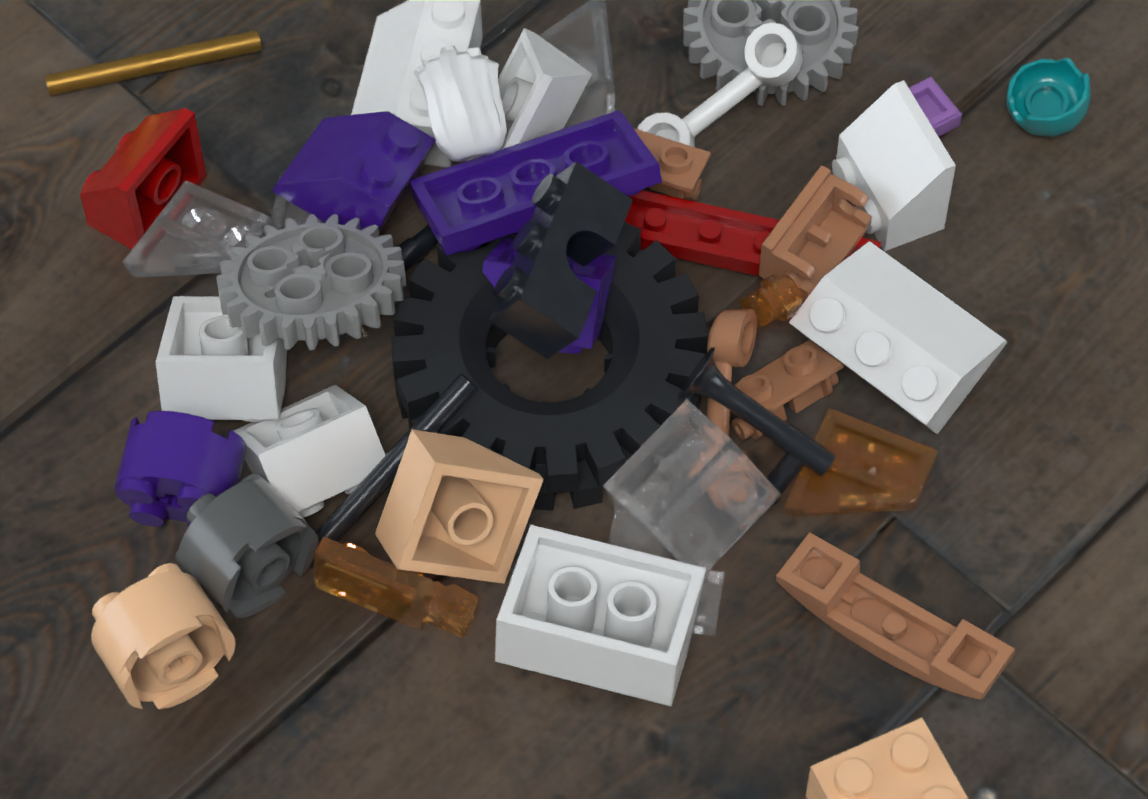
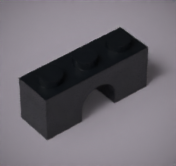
M577 161L557 176L553 174L546 176L532 197L531 202L536 206L534 214L521 228L513 242V249L517 251L514 262L504 271L495 285L493 295L498 300L489 321L546 359L577 340L597 291L581 281L573 273L566 256L584 267L615 246L633 200Z

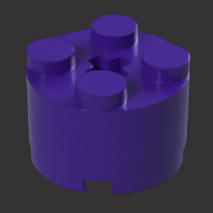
M148 412L146 422L142 424L135 417L130 423L114 487L115 494L121 501L131 507L129 517L137 523L157 527L162 526L165 519L187 522L189 527L191 523L187 520V513L199 498L206 494H214L217 497L229 488L239 484L247 450L243 438L234 431L229 430L228 439L212 432L214 421L182 412Z

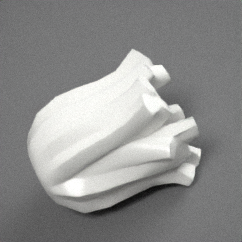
M445 46L441 48L439 57H428L423 61V65L414 71L427 99L431 129L439 150L452 161L461 163L499 151L503 146L507 132L498 84L499 64L489 60L488 56L481 55L479 47L468 48L465 52H458L455 46Z

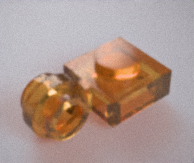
M785 274L781 277L771 275L761 281V288L739 300V303L743 309L755 310L758 330L776 319L786 321L795 316L796 308L803 304V298L799 287L789 275Z

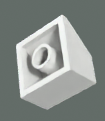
M903 80L893 84L839 135L836 160L832 161L833 174L859 188L869 197L864 207L859 208L872 216L871 226L866 233H874L877 240L881 242V247L884 251L944 229L956 165Z
M173 296L156 358L162 411L182 412L209 420H243L246 422L279 420L286 387L287 350H285L283 339L278 338L268 346L262 345L261 333L246 339L243 336L242 326L232 328L229 324L228 315L222 314L219 297Z
M333 385L282 408L279 420L252 422L234 430L246 443L245 461L252 474H260L302 517H307L322 509L325 505L324 500L343 491L346 494H350L385 456L367 407L337 385Z

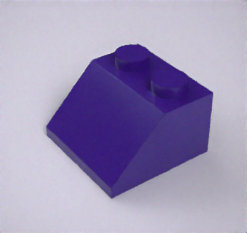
M389 111L323 118L275 184L272 192L309 214H314L316 218L325 223L333 214H338L339 224L345 225L356 217L360 219L361 230L375 224L378 226L380 234L411 189L409 180L418 177L435 143V139Z

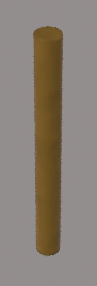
M258 30L52 73L45 75L49 95L54 96L262 51Z

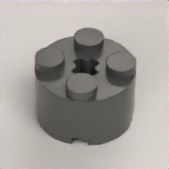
M254 473L219 496L206 494L191 506L187 513V520L191 525L182 538L176 553V560L188 574L197 579L204 591L219 607L226 612L229 610L237 618H245L267 609L287 593L280 584L293 571L300 578L315 557L319 540L318 535L308 522L260 474Z

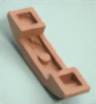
M810 532L776 575V582L804 607L837 632L892 666L950 692L983 700L1015 655V648L962 619L959 625L955 627L861 574L860 560Z

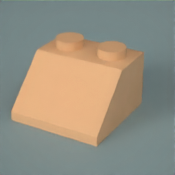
M412 429L375 535L397 569L505 584L544 479L540 474L467 438Z

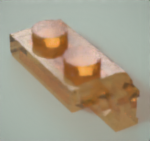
M323 537L314 552L316 588L421 631L427 623L464 638L478 612L479 597L458 585L443 586L438 581L433 582V580L425 578L420 572L397 569L395 565L371 556L358 545L352 543L341 544Z

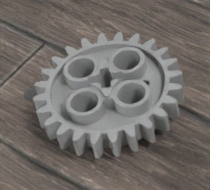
M688 0V8H684L683 45L689 47V62L701 63L700 77L702 79L717 74L716 90L718 91L748 68L745 61L744 48L748 37L756 28L773 22L786 26L792 31L802 49L803 62L800 71L792 81L785 85L772 87L762 84L753 91L756 92L758 105L764 104L768 94H775L780 105H786L788 92L794 91L801 100L805 101L808 99L809 85L824 92L827 90L828 76L836 79L842 77L843 63H851L853 48L857 42V9L850 7L851 0Z
M310 214L306 223L297 225L292 218H286L285 228L281 230L268 224L265 225V236L263 238L248 234L245 236L246 248H230L231 260L221 261L222 274L216 277L222 314L228 315L230 326L232 328L242 326L243 336L246 339L261 333L262 345L268 346L278 338H281L284 341L285 350H290L298 340H305L308 349L314 350L319 339L326 338L330 344L338 346L340 334L347 333L356 339L361 338V325L379 328L381 326L379 314H395L394 302L403 301V287L407 286L401 248L393 246V237L390 234L379 237V229L375 224L361 230L360 219L356 217L345 225L339 224L338 214H333L326 223H318L316 216Z

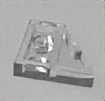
M185 181L125 258L123 264L130 274L135 277L221 273V261L231 260V247L247 248L245 242L246 235L249 234L263 238L265 236V225L268 224L275 228L276 226L270 216Z

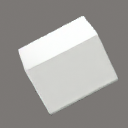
M525 28L498 78L507 128L504 143L500 150L563 129L592 73L539 35Z

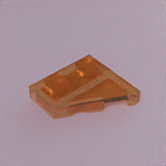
M828 408L814 440L835 454L836 457L829 469L821 477L805 466L802 468L785 504V514L798 517L915 510L937 460L938 450Z

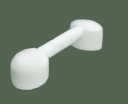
M773 22L761 25L748 37L744 48L745 61L748 65L747 69L683 119L668 112L655 113L646 117L637 129L695 147L696 135L762 84L772 87L782 86L795 78L803 62L802 49L792 31L782 24Z

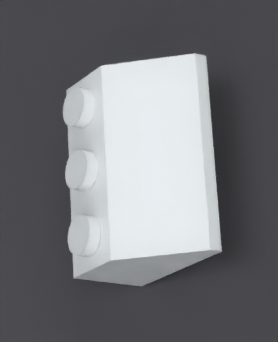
M408 0L377 16L351 115L389 111L434 138L427 99L414 71L423 65V61L428 57H439L441 48L445 46H455L458 52H465L468 48H480L483 38L481 0ZM435 141L424 164L448 168L451 167L452 160L439 150Z
M870 241L827 273L789 322L805 337L839 360L844 366L936 434L940 432L1007 344L1004 338Z
M530 525L496 620L495 662L672 706L688 653L706 568Z

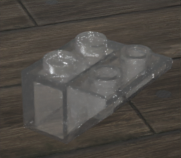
M688 399L603 485L611 502L673 560L706 568V573L781 496L778 490L732 439Z

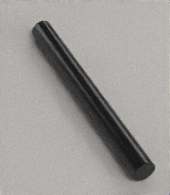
M461 373L317 529L316 534L319 541L313 559L315 563L319 564L393 483L412 429L439 433L476 393L478 388L465 375Z

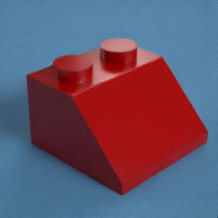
M187 108L147 116L134 132H128L122 137L117 145L115 154L101 170H96L89 175L80 193L87 224L90 227L140 255L143 254L207 178L194 112Z

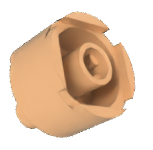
M168 563L157 567L147 578L129 586L121 593L113 592L103 596L92 609V615L96 620L91 634L92 645L127 702L135 708L143 709L140 702L151 701L154 702L157 709L170 708L193 698L209 687L219 676L214 667L222 656L225 655L228 661H230L235 650V638L200 583L192 575L182 572L177 564Z

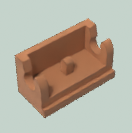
M821 165L763 242L759 276L805 301L821 279L849 256L871 226L872 216L859 208L864 207L869 197L862 190L831 174L830 169Z

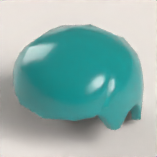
M1070 58L1056 61L1053 59H1039L1022 65L1009 81L1007 93L1008 110L1014 121L1030 134L1054 138L1073 131L1086 117L1091 101L1088 73L1083 74Z

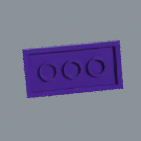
M617 110L504 148L493 154L484 155L409 180L415 203L446 256L457 252L471 251L480 247L483 243L512 233H519L521 228L534 214L536 206L531 201L534 192L542 180L549 174L559 175L576 161L626 196L635 195L644 188L662 182L659 163L623 113Z

